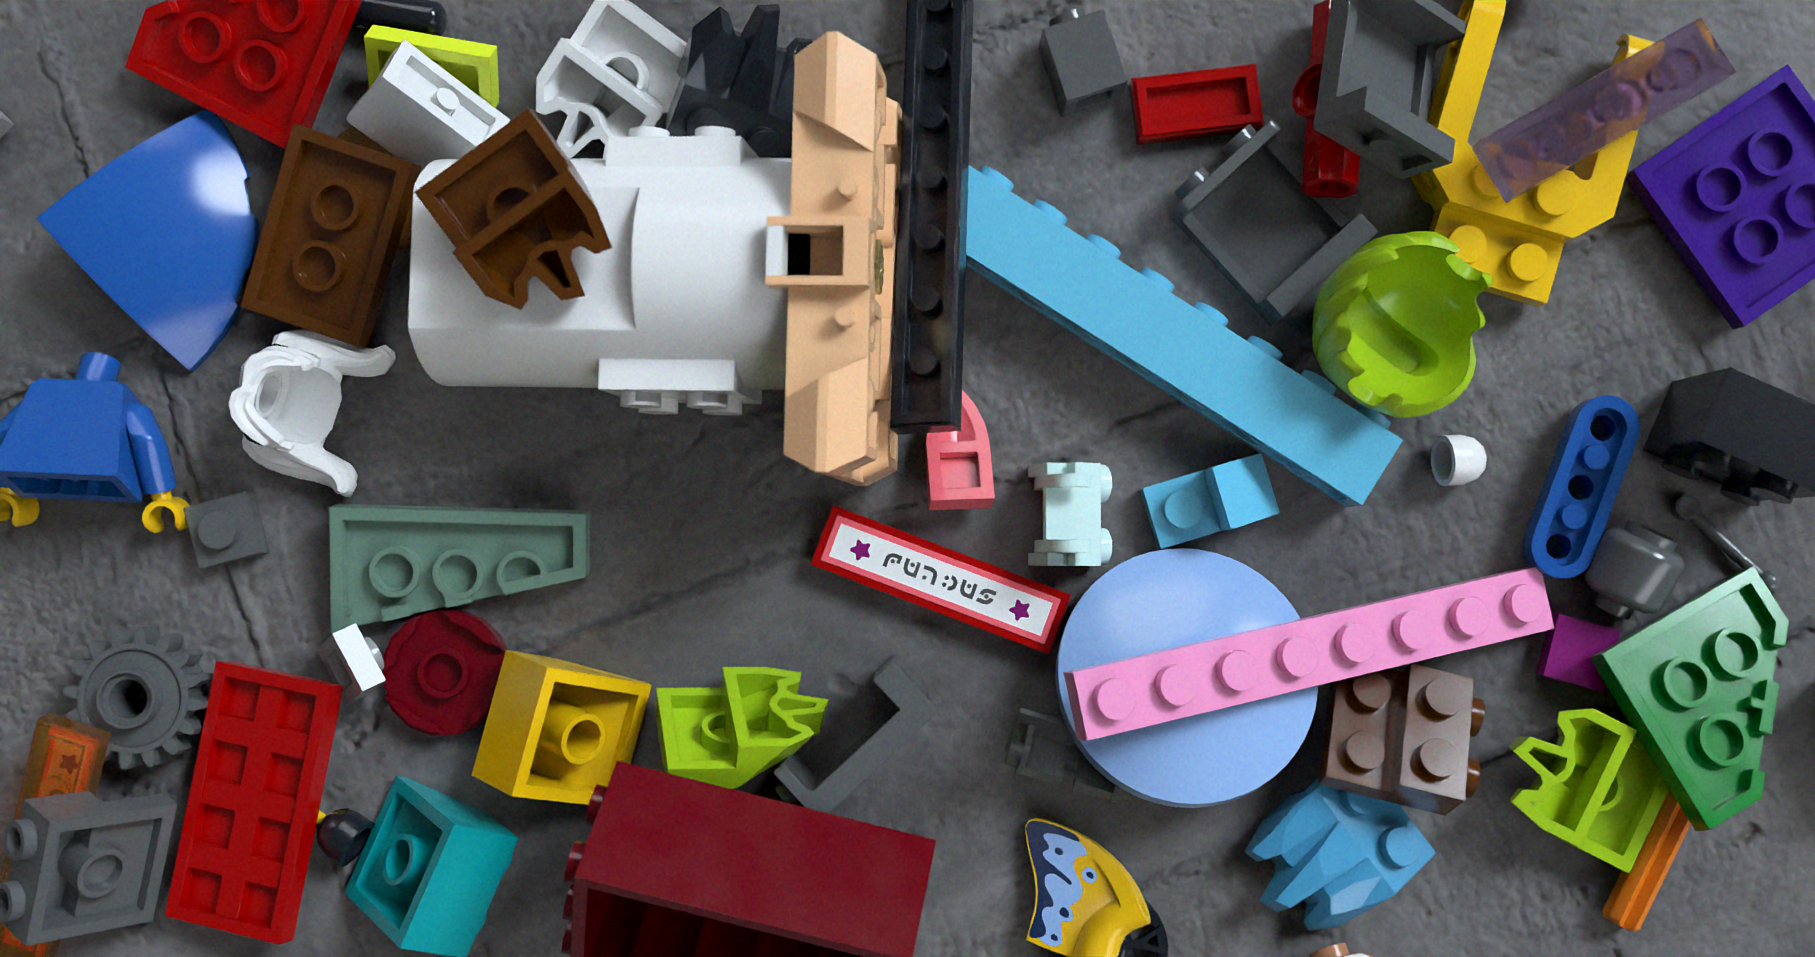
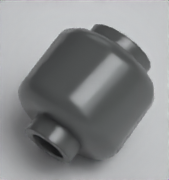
M1628 520L1624 528L1618 526L1606 528L1603 531L1592 563L1582 573L1584 582L1588 587L1597 592L1593 603L1599 608L1626 620H1630L1634 610L1645 614L1660 612L1684 571V561L1674 551L1678 542L1657 530L1632 520Z

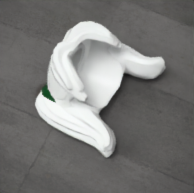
M307 329L284 331L275 335L269 347L251 355L241 366L239 386L231 393L228 402L232 419L239 429L244 432L242 439L243 449L255 462L267 469L295 478L317 482L333 488L337 494L351 497L356 489L358 477L354 467L349 462L323 448L325 439L333 428L342 400L340 386L342 376L375 377L383 375L394 364L396 359L395 351L391 350L387 345L374 349L356 347Z

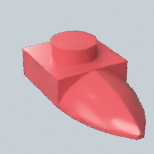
M962 390L961 431L927 433L924 457L929 510L992 508L995 494L987 429L976 405Z

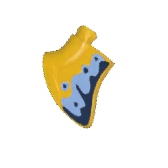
M1033 818L1028 820L1025 825V834L1034 873L1036 899L1026 940L1069 957H1118L1125 937L1132 931L1151 923L1147 905L1134 879L1111 853L1084 834L1047 819Z

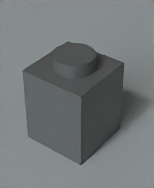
M1073 9L1052 18L1048 23L1050 27L1042 30L1038 48L1061 117L1120 99L1128 79L1104 9L1087 15L1084 9Z

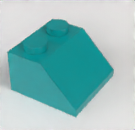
M396 775L344 893L400 949L452 957H467L476 935L485 923L487 910L500 880L511 864L513 851L519 838L489 813L414 780Z

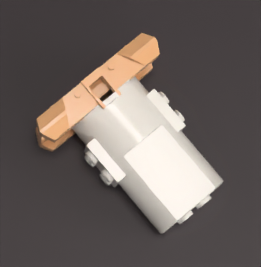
M826 32L794 56L792 158H759L741 136H736L735 130L726 127L703 126L695 129V136H670L668 130L643 126L629 129V137H606V159H569L589 190L612 246L611 249L597 254L590 252L582 246L572 250L571 260L586 296L561 301L536 275L530 279L528 301L522 310L485 296L452 253L456 250V247L414 193L458 159H438L429 163L420 173L413 187L408 303L409 334L417 357L431 379L443 386L598 388L599 390L619 396L621 407L639 408V413L678 414V403H687L686 407L703 409L704 414L742 415V404H762V390H785L784 455L817 473L856 486H869L897 471L898 435L890 429L903 112L898 102L886 97V76L876 54L839 32Z

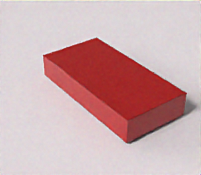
M1256 64L1132 78L1129 83L1136 145L1236 134L1249 124L1255 131H1259L1264 126Z

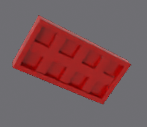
M216 661L165 911L166 917L278 945L294 940L344 688L343 684L235 661Z

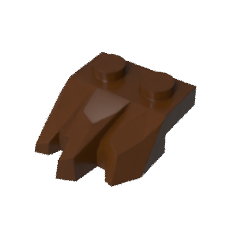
M533 109L525 110L414 192L456 247V250L452 253L483 294L519 310H522L528 301L530 279L535 275L561 301L586 296L571 260L572 250L582 246L590 252L597 254L612 248L585 182Z

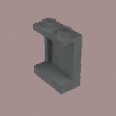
M1331 0L1313 129L1400 180L1451 164L1453 162L1455 139L1429 124L1427 120L1436 51L1443 45L1463 38L1466 23L1433 0Z
M1273 119L1258 132L1250 124L1241 130L1221 150L1228 159L1212 174L1203 166L1193 173L1174 192L1181 201L1169 215L1269 326L1289 313L1330 276L1342 262L1378 232L1362 213L1350 220L1330 197L1315 198L1302 193L1303 167L1276 139L1275 135L1281 128Z
M895 655L875 672L873 681L896 705L822 774H815L796 753L782 760L774 771V774L781 782L775 787V790L785 803L825 813L832 812L939 712L937 700Z

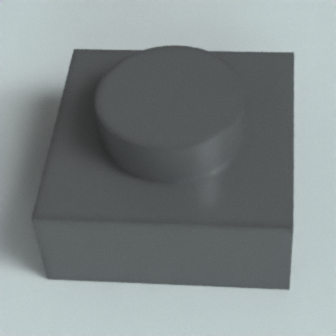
M244 491L184 508L199 569H212L270 553L255 492Z

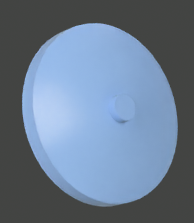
M1185 548L1163 549L1148 552L1124 561L1102 575L1083 594L1073 609L1063 631L1056 659L1055 680L1060 711L1066 727L1077 747L1096 770L1121 789L1141 799L1156 804L1181 808L1210 807L1239 799L1272 779L1297 753L1312 723L1316 708L1318 686L1085 741L1077 740L1064 672L1300 619L1287 598L1265 577L1243 563L1214 552Z

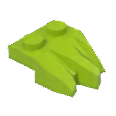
M722 667L720 687L656 688L654 709L663 772L729 789L740 787L763 771L793 755L812 736L818 735L824 721L829 699L798 695L802 672L770 667Z
M1594 708L1559 711L1557 719L1559 737L1556 745L1530 736H1519L1509 746L1513 752L1539 774L1529 789L1518 788L1510 798V801L1547 833L1617 869L1630 873L1669 792V787L1637 737L1636 729Z

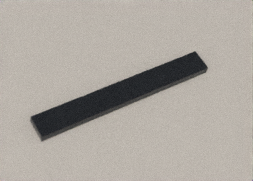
M907 0L890 429L897 435L961 431L974 0Z

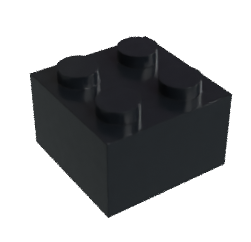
M1731 367L1672 381L1643 450L1664 459L1661 464L1663 469L1687 479L1700 480L1701 476L1722 485L1720 493L1723 496L1750 506H1759L1761 501L1766 500L1791 504L1793 498L1815 497V404Z

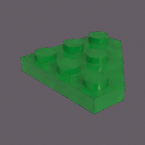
M1754 566L1732 574L1589 657L1629 724L1637 730V737L1695 832L1713 829L1762 798L1765 772L1759 770L1763 738L1765 735L1772 734L1779 683L1773 682L1777 650L1786 645L1789 621Z

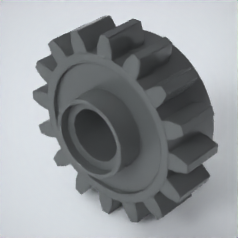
M154 626L138 627L136 633H134L132 628L117 629L111 631L110 642L108 640L91 641L87 645L93 660L72 662L70 668L76 675L81 677L79 685L63 687L62 694L69 698L77 699L78 708L66 713L64 719L65 722L81 721L84 726L82 731L102 737L98 757L95 760L104 762L119 756L120 769L141 766L143 761L147 767L168 762L169 753L177 755L185 753L192 748L187 736L189 734L202 733L204 721L201 718L205 708H207L209 696H207V684L212 681L213 673H203L198 664L203 656L200 650L186 651L181 648L184 636L174 633L164 634L160 638L159 627ZM139 683L145 688L148 697L144 711L139 708L135 700V690Z

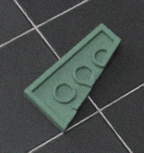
M336 504L329 507L331 633L338 632L355 623L357 626L382 620L383 622L432 609L463 605L491 596L508 595L581 579L590 574L591 511Z

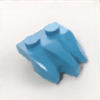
M1319 777L1305 791L1289 795L1262 821L1245 850V853L1257 862L1270 858L1276 864L1275 874L1259 902L1276 912L1290 909L1304 900L1307 904L1304 923L1307 930L1311 931L1339 927L1394 896L1436 854L1435 850L1399 804L1319 785Z

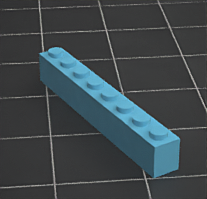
M969 165L966 267L1251 448L1262 453V455L1344 507L1363 505L1403 439L1387 430L1391 422L1385 416L1361 404H1357L1355 409L1333 396L1337 388L1324 377L1309 370H1303L1300 375L1280 362L1283 354L1267 341L1252 335L1246 341L1226 328L1229 321L1218 310L1199 301L1194 306L1189 305L1172 294L1175 286L1161 274L1145 267L1140 272H1137L1118 260L1121 252L1104 238L1092 233L1086 239L1064 226L1067 218L1055 207L1038 199L1031 205L1011 192L1014 188L1013 183L998 171L988 166H982L980 171Z

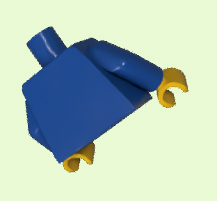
M96 352L82 354L74 380L39 378L30 384L23 401H20L0 421V522L7 521L10 518L11 504L13 509L11 520L15 527L32 524L40 512L37 498L141 503L143 493L151 494L152 502L145 507L142 514V522L145 528L153 533L164 531V523L161 518V510L164 506L173 512L175 517L174 524L178 531L188 527L184 508L190 505L186 500L172 496L171 489L177 486L168 445L152 409L143 405L127 385L117 382L121 364L117 359Z

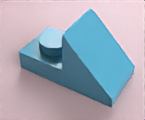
M1262 453L1139 489L1157 549L1170 547L1216 532L1235 529L1280 513Z

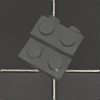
M90 791L24 799L20 819L9 821L4 831L5 852L12 862L8 881L0 882V923L25 946L153 921L177 803L164 793L102 802Z

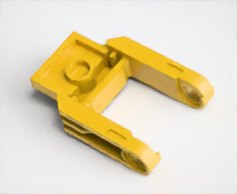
M1464 0L1457 17L1466 23L1465 35L1459 40L1448 43L1427 120L1429 124L1455 139L1453 162L1410 176L1423 201L1429 203L1434 210L1429 231L1439 233L1455 242L1460 248L1455 253L1456 256L1463 259L1471 267L1492 276L1493 284L1484 290L1485 292L1540 307L1548 302L1564 243L1604 223L1615 215L1657 68L1660 46L1656 42L1629 34H1623L1616 41V45L1620 47L1609 68L1603 92L1594 97L1572 172L1492 147L1484 146L1478 148L1469 145L1468 137L1504 17L1506 0Z

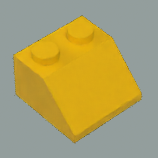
M506 650L471 775L511 797L589 805L596 785L608 786L617 761L631 764L652 685L561 659Z

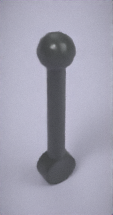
M1683 495L1672 501L1670 509L1676 519L1681 521L1690 520L1742 569L1754 566L1771 594L1779 590L1781 586L1779 576L1773 571L1761 569L1700 513L1701 505L1696 497L1693 495Z

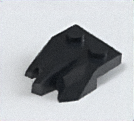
M779 4L757 5L741 33L734 30L729 13L719 6L692 28L677 69V74L681 78L662 129L668 130L670 136H695V129L698 127H726L735 130L736 136H741L759 158H791L794 56L810 45L812 39L795 38L786 48L777 46L780 16Z

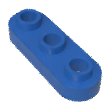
M1610 395L1587 399L1579 403L1568 417L1523 538L1522 548L1526 562L1530 567H1536L1544 577L1572 578L1583 573L1593 561L1640 432L1638 416L1633 407L1625 400ZM1595 418L1601 420L1605 426V435L1601 440L1594 438L1590 431L1591 422ZM1574 476L1579 478L1584 486L1583 494L1579 499L1572 497L1568 490L1569 481ZM1552 535L1558 537L1562 543V551L1556 558L1551 557L1546 550L1547 540Z

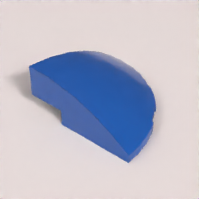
M207 109L170 126L111 161L66 193L36 218L57 243L108 296L190 371H195L214 352L240 312L236 299L240 292L245 272L253 265L259 244V221L250 211L249 195L245 180L251 177L249 169L229 129L217 114Z

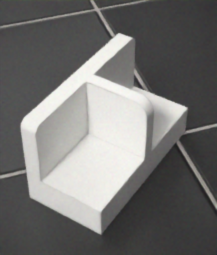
M405 39L391 54L374 84L354 105L346 118L352 126L395 157L421 165L420 173L432 161L438 159H460L510 121L509 118Z

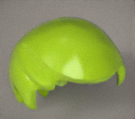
M1412 231L1403 234H1391L1375 238L1362 245L1330 274L1320 289L1314 308L1312 346L1318 364L1324 374L1359 404L1396 418L1427 415L1451 404L1468 387L1475 371L1476 356L1472 334L1483 328L1486 323L1485 317L1476 303V298L1493 284V278L1490 274L1471 267L1463 259L1456 256L1455 253L1460 248L1455 242L1439 233Z

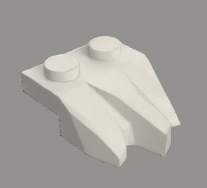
M594 0L571 39L561 38L537 75L536 112L547 115L563 111L568 115L556 142L569 159L577 157L597 139H600L605 144L603 159H606V137H629V129L634 127L662 128L681 78L677 74V69L687 43L629 0Z

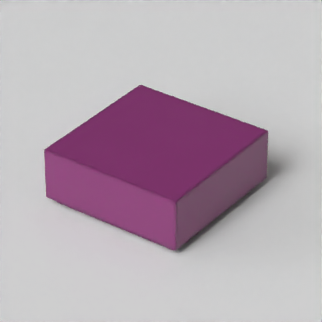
M1551 613L1555 629L1546 631L1536 675L1605 693L1607 686L1589 657L1619 641L1621 631L1569 616Z

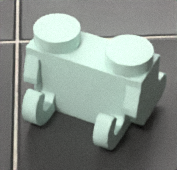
M1047 462L1028 465V478H1034V490H1043V540H1034V553H1028V566L1107 565L1112 554V539L1109 531L1106 528H1101V502L1108 500L1112 490V476L1109 468L1106 465H1101V463Z

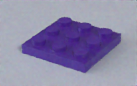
M1788 64L1773 72L1626 173L1625 179L1733 330L1746 326L1815 278V101Z

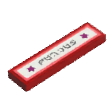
M835 505L832 506L811 561L813 566L1046 654L1050 653L1071 594Z

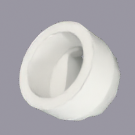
M1458 434L1441 435L1435 439L1431 450V467L1433 475L1440 485L1468 484L1476 480L1486 468L1487 456L1484 447L1475 438Z

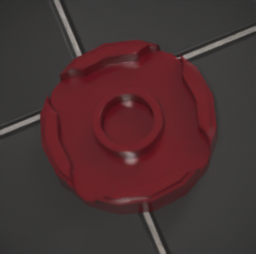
M461 609L432 610L408 620L390 638L383 655L384 668L382 673L386 679L384 687L387 692L385 697L390 709L408 727L431 736L461 734L486 723L505 651L507 650L501 634L484 618Z

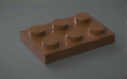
M293 123L240 307L356 347H368L413 197V187L419 176L421 165Z

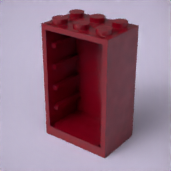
M617 761L608 786L597 784L594 788L586 815V825L592 826L587 843L575 841L565 869L564 883L570 884V888L565 900L562 917L565 920H569L565 930L561 953L568 954L570 957H913L936 840Z

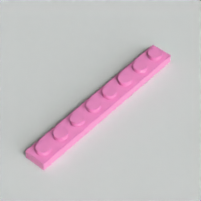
M1525 567L1064 672L1077 740L1088 741L1555 628L1543 574L1536 567Z

